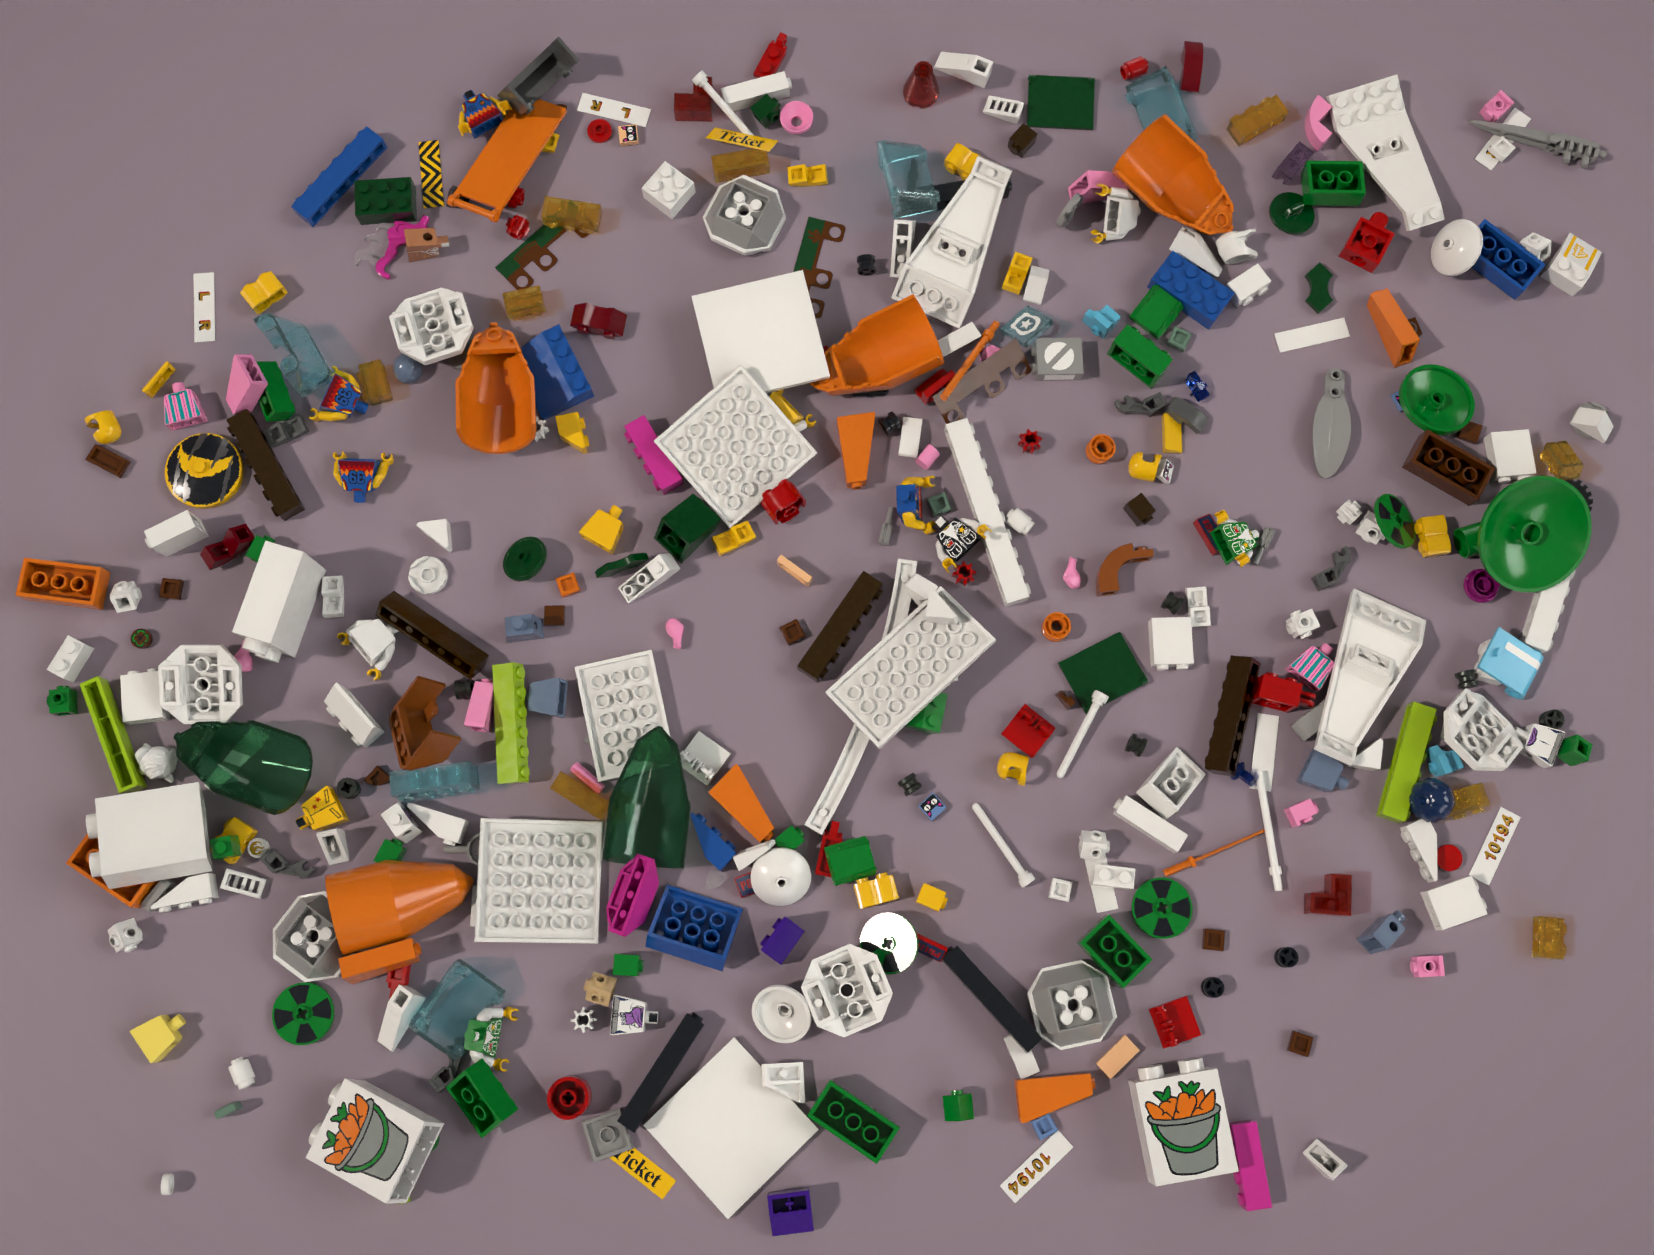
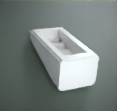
M989 96L983 113L1018 124L1024 103L1017 100ZM992 103H995L994 109H990ZM999 105L1002 106L1000 111L997 110Z
M772 839L746 848L734 855L733 859L738 870H743L776 844L775 840Z
M226 868L220 888L261 899L267 879ZM232 874L236 875L233 886H228ZM244 877L240 889H237L239 878ZM251 879L252 881L249 886L248 891H245L244 889L247 880ZM259 881L257 892L252 893L255 882Z

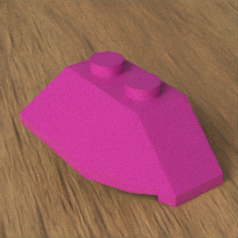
M637 853L620 870L606 907L609 924L608 931L626 937L645 922L659 886L655 859Z

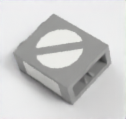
M1036 338L1034 345H1031V357H1034L1035 363H1032V375H1035V381L1081 380L1084 374L1082 338Z

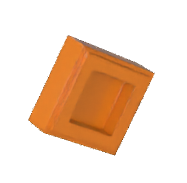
M574 572L556 578L562 598L581 591Z

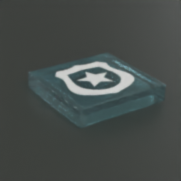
M1027 305L1001 328V332L1012 340L1016 338L1019 344L1027 348L1054 323L1051 318Z

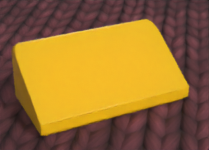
M165 361L141 391L150 398H153L176 369L168 361Z
M1164 413L1162 415L1163 453H1182L1181 423L1178 424L1168 413Z

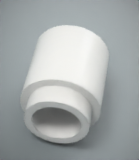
M1012 508L1005 517L1008 519L1006 523L1024 535L1035 524L1031 521L1032 518L1019 508L1016 510Z
M243 1057L231 1061L232 1065L228 1069L235 1086H238L239 1090L255 1083V1074L249 1059L244 1060Z

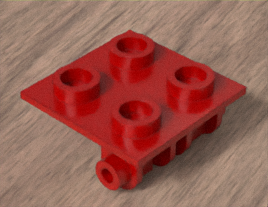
M1024 704L1001 735L1030 758H1033L1056 727Z
M1187 996L1149 1009L1163 1049L1179 1045L1178 1043L1201 1036Z

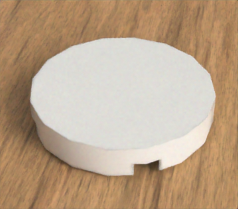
M423 556L416 559L409 569L408 580L410 585L418 593L424 595H432L441 591L448 580V571L444 563L435 557Z

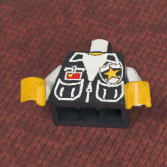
M943 516L937 519L934 524L941 532L936 536L938 540L935 545L938 558L946 572H949L948 567L950 565H954L956 568V563L982 538H987L984 536V533L986 531L991 532L992 530L985 524H980L971 519L961 518L958 520L954 518L950 523Z

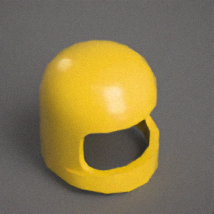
M100 411L84 419L88 428L98 429L93 434V437L100 444L113 443L121 436L122 429L113 411ZM97 420L98 423H91V421Z
M1143 452L1134 453L1128 465L1130 476L1134 479L1154 482L1162 455L1155 454L1152 462H1146L1143 460Z
M1013 752L1003 753L997 764L998 776L1003 780L1006 777L1015 778L1018 781L1017 785L1025 786L1029 757Z

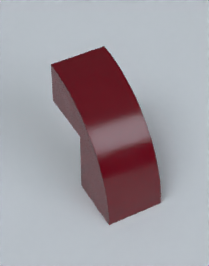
M1184 41L1181 56L1183 68L1179 87L1183 91L1199 92L1203 67V43Z
M247 524L229 528L221 542L205 546L200 556L209 570L218 568L245 552L251 546L255 537Z

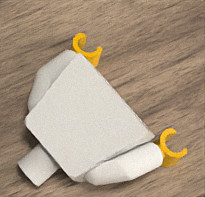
M1099 183L1097 186L1102 187V192H1095V194L1100 196L1109 194L1107 196L1103 230L1105 233L1094 229L1091 233L1097 235V237L1091 238V240L1095 243H1101L1103 239L1106 241L1122 239L1129 230L1137 225V217L1141 213L1139 201L1133 199V195L1125 188H1108L1107 185Z
M380 619L357 620L346 630V633H338L337 638L342 639L345 636V640L341 642L342 645L352 643L371 667L375 665V669L368 670L367 676H371L375 671L376 677L373 681L381 678L380 671L385 669L392 658L396 640L393 635L399 631L389 624L385 626Z

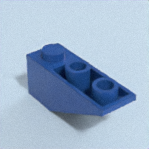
M692 812L690 815L705 858L719 871H722L732 861L734 855L737 854L734 851L737 847L729 840L724 842L720 838L722 834L714 826L710 829L705 824L707 820L700 813L695 815Z

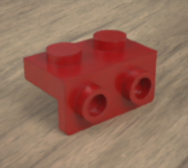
M944 368L940 369L917 387L915 394L925 405L931 401L934 402L932 397L947 387L955 376V372L951 369L947 373Z

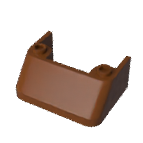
M417 676L390 712L389 725L399 766L403 770L413 771L443 763L461 741V738L458 736L433 730L431 720L438 713L436 699L446 687L445 683Z

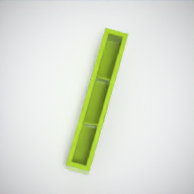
M514 662L492 665L497 784L528 783L530 770L528 767L529 750L527 747L528 730L526 727L527 710L525 708L524 666Z
M97 676L80 683L119 794L139 792L146 789L147 785L143 775L138 771L139 765L136 761L125 725L122 722V717L109 681Z
M1414 701L1407 704L1376 816L1396 823H1403L1409 819L1411 814L1409 796L1412 787L1421 778L1422 772L1420 768L1427 757L1425 750L1432 739L1430 732L1437 721V715H1435L1437 709Z

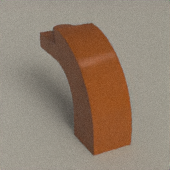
M1133 543L1113 550L1105 558L1096 576L1097 596L1116 595L1119 592L1118 571L1120 567L1127 563L1150 561L1154 557L1153 549L1138 547L1133 550Z

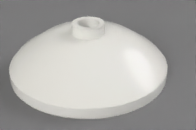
M1466 219L1455 220L1444 226L1436 235L1431 248V261L1434 268L1446 276H1457L1469 270L1479 258L1482 250L1483 236L1480 228L1474 222Z
M789 848L770 849L754 862L751 869V885L755 894L764 902L775 906L790 905L800 900L806 894L811 883L810 867L806 859L795 850ZM779 880H784L785 883H784V884H779L778 881H779Z
M786 985L768 986L758 993L752 1005V1017L756 1027L764 1036L772 1041L779 1043L798 1041L810 1028L812 1013L804 996L792 987Z

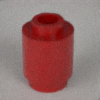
M1139 56L1125 62L1120 66L1122 78L1124 80H1133L1147 74V69H1149L1148 61L1146 58Z

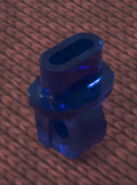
M1195 371L1189 373L1186 378V384L1192 390L1190 396H1194L1197 402L1209 397L1210 394L1206 389L1208 385L1202 382Z
M1238 762L1235 777L1231 776L1230 779L1236 780L1239 778L1252 787L1256 782L1255 777L1244 770V762Z

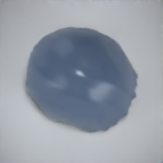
M401 354L395 359L393 365L394 375L402 383H414L421 377L424 364L405 354Z

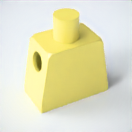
M180 1014L172 1019L168 1015H159L129 1032L149 1062L158 1063L182 1040V1035L178 1029L185 1025L186 1021Z

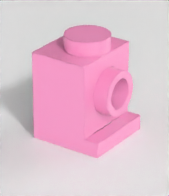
M1500 90L1484 105L1479 113L1486 121L1496 122L1510 109L1514 101Z
M1307 799L1284 809V812L1292 828L1300 826L1301 823L1304 824L1313 820L1312 815L1318 813L1319 809L1314 801L1312 802L1311 799Z
M1443 955L1411 957L1410 970L1414 977L1445 976Z

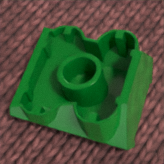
M1153 285L1129 318L1153 337L1159 339L1184 307L1181 301H1178L1163 290L1160 285Z
M866 836L852 837L845 842L834 843L824 847L834 886L876 874L877 868L875 867L870 849V841Z

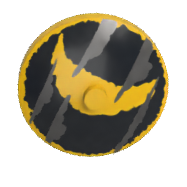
M212 433L195 434L179 442L169 454L165 465V480L170 492L185 505L198 509L214 508L230 500L240 488L244 477V462L238 449L226 438Z

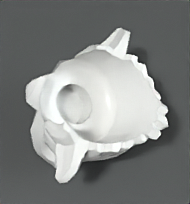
M144 743L135 753V758L139 765V773L148 776L151 780L159 778L165 779L170 783L174 781L171 773L176 769L177 757L179 756L178 750L162 746L151 747L149 744Z

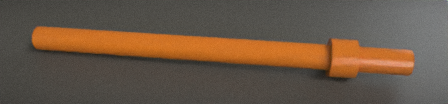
M993 321L990 327L982 333L978 344L940 395L943 401L948 399L985 345L991 342L995 331L1000 326L998 321Z

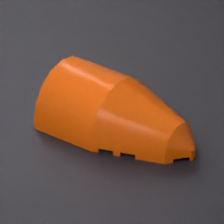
M1166 114L1160 116L1146 127L1114 165L1111 173L1151 211L1205 235L1226 233L1233 230L1232 213L1234 212V205L1223 184L1221 185L1218 180L1217 173L1208 161L1206 152Z
M912 294L861 319L857 323L858 326L850 333L844 334V338L839 343L833 344L824 352L830 378L809 384L813 388L831 396L888 390L943 365L945 362L940 345L915 295Z
M492 322L490 327L482 333L479 331L474 335L467 352L466 361L462 364V371L455 382L456 432L462 443L473 450L489 454H505L516 452L528 446L535 438L537 429L535 380L514 334L509 330L506 331L499 327L498 323Z
M384 860L326 875L325 884L330 914L342 954L345 956L408 939L463 904L473 886V877L454 864Z

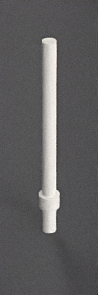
M1257 771L1255 776L1271 866L1269 867V873L1273 878L1274 890L1282 891L1280 876L1282 869L1278 864L1263 771Z

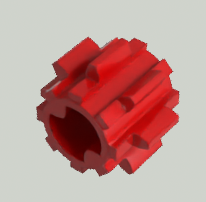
M518 186L507 203L508 207L517 208V205H523L525 190Z
M514 215L513 218L509 217L505 225L507 226V234L517 240H521L523 236L526 237L530 231L528 228L529 221L519 215Z
M1027 429L1026 434H1020L1019 438L1021 441L1018 442V446L1023 448V453L1029 451V453L1033 454L1034 450L1040 449L1039 442H1041L1042 437L1037 436V431L1031 432ZM1031 439L1033 442L1028 444L1026 441Z
M962 561L961 566L956 565L957 567H954L956 572L952 573V577L957 579L956 584L961 582L965 587L967 582L973 583L974 579L972 576L976 575V571L971 569L972 563L966 565ZM964 570L969 576L963 577V574H959V572Z

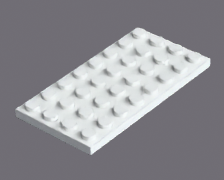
M942 586L936 592L956 614L959 623L952 625L927 622L926 610L928 599H926L825 692L878 749L883 747L996 642V639Z

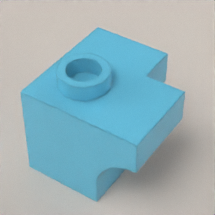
M1106 305L1099 311L1089 309L1084 314L1082 321L1091 328L1094 335L1104 339L1118 324L1121 316Z
M1438 745L1425 750L1427 753L1426 758L1429 762L1428 768L1434 774V777L1464 768L1459 755L1454 750L1443 751Z

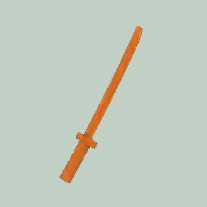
M1262 829L1197 858L1189 856L1187 860L1163 869L1165 877H1168L1189 867H1196L1195 862L1262 834L1265 830Z

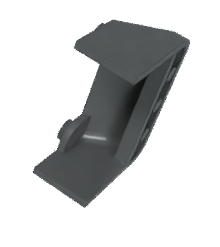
M558 36L497 96L501 101L507 100L512 109L519 114L525 113L528 115L535 108L533 104L562 76L564 78L568 77L573 72L571 67L579 59Z

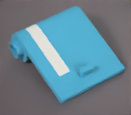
M1498 627L1477 668L1506 686L1504 690L1506 694L1515 699L1522 700L1544 657L1539 650L1529 647Z

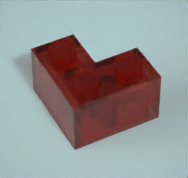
M706 77L708 79L707 82L713 87L712 77ZM693 83V94H674L675 120L712 122L713 99L703 87L700 88Z
M1332 873L1324 875V893L1304 894V914L1351 916L1352 875Z

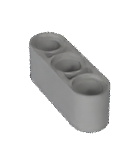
M1326 698L1291 725V728L1302 741L1307 740L1318 731Z

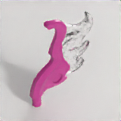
M423 215L420 223L417 224L394 221V227L387 223L377 224L375 226L376 230L381 229V231L368 235L364 239L365 242L371 241V243L356 252L354 256L356 266H358L360 261H369L376 267V271L381 277L389 280L390 275L385 272V267L398 254V247L406 245L404 229L428 228L427 224L430 218Z

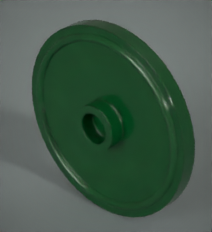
M1281 193L1272 200L1269 206V215L1273 224L1288 234L1298 235L1308 231L1315 219L1312 205H1304L1303 196L1296 193Z
M531 536L516 541L505 554L503 560L505 574L510 579L518 582L534 577L545 564L547 558L545 544L540 539Z

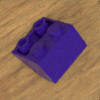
M785 916L783 919H777L772 926L775 929L771 936L767 934L760 943L763 946L761 951L780 965H782L805 932Z
M809 1187L768 1192L767 1199L772 1236L814 1231Z

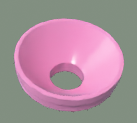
M801 101L787 103L780 112V122L784 130L791 134H802L808 131L813 123V112L809 105ZM796 118L802 121V124L797 127L791 123Z

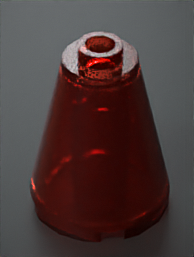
M918 62L904 83L903 96L905 101L912 107L916 106L920 107V109L931 107L939 96V85L933 67L929 62Z

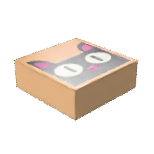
M636 124L618 126L620 146L639 144Z

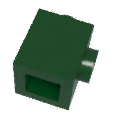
M766 93L750 109L754 117L766 129L779 119L781 112L779 107L781 105L775 97L771 98Z

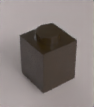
M1023 123L1009 138V150L1014 155L1022 158L1036 143L1038 134Z
M1142 493L1129 501L1123 508L1137 527L1142 523L1146 525L1153 520L1152 515L1156 511Z

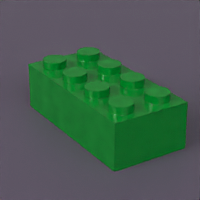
M829 1079L807 1114V1117L876 1164L900 1128L896 1123L831 1079Z

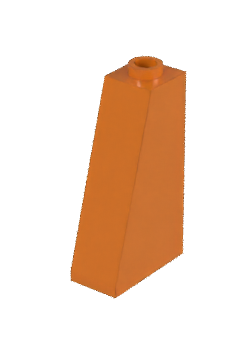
M1388 288L1374 291L1369 296L1367 308L1394 368L1412 362L1420 341L1418 335Z
M875 412L837 417V429L846 486L852 490L861 489L863 486H866Z
M735 764L708 793L760 844L763 841H769L774 836L772 833L774 827L740 767Z
M410 938L338 958L342 979L353 985L420 961L419 955L422 954L419 942L416 943L414 939Z
M1084 1072L1014 1079L1019 1122H1029L1093 1095V1090L1096 1088L1094 1077H1091V1073Z

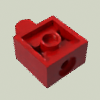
M1376 212L1369 220L1360 217L1338 257L1372 273L1379 265L1395 233L1385 229L1389 221L1388 216L1385 213Z
M1266 672V674L1257 678L1252 704L1288 713L1297 708L1298 705L1313 708L1315 703L1311 700L1316 699V694L1302 691L1303 684L1297 683V680L1294 678L1286 677L1282 679L1278 678V675L1275 673Z

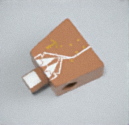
M435 228L404 229L409 262L438 257V248L449 247L448 235L436 236Z

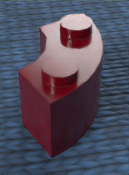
M586 302L574 305L570 326L576 328L577 332L581 334L591 333L607 339H614L615 337L623 336L627 315L615 308L598 307Z

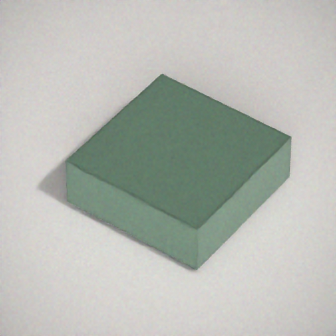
M1175 326L1166 344L1184 352L1192 333Z
M945 492L927 498L933 518L952 510Z
M236 1101L216 1110L214 1114L216 1119H221L243 1107L241 1102Z

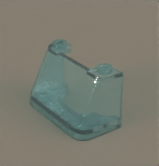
M1167 66L1125 87L1127 90V94H1125L1126 100L1129 105L1133 104L1143 130L1154 120L1166 114L1194 142L1198 141V136L1177 82Z
M888 140L877 141L878 165L884 174L889 192V200L892 204L893 219L938 210L937 202H940L938 190L935 191L926 162V159H928L926 148H922L918 144Z
M264 313L253 319L274 349L282 346L286 351L290 352L291 355L281 361L280 368L285 378L301 398L331 382L333 378L332 371L304 324L270 313Z
M457 959L415 1014L409 1024V1028L456 1061L466 1051L464 1049V1034L467 1031L469 1020L477 1017L489 1005H499L506 991L462 959Z

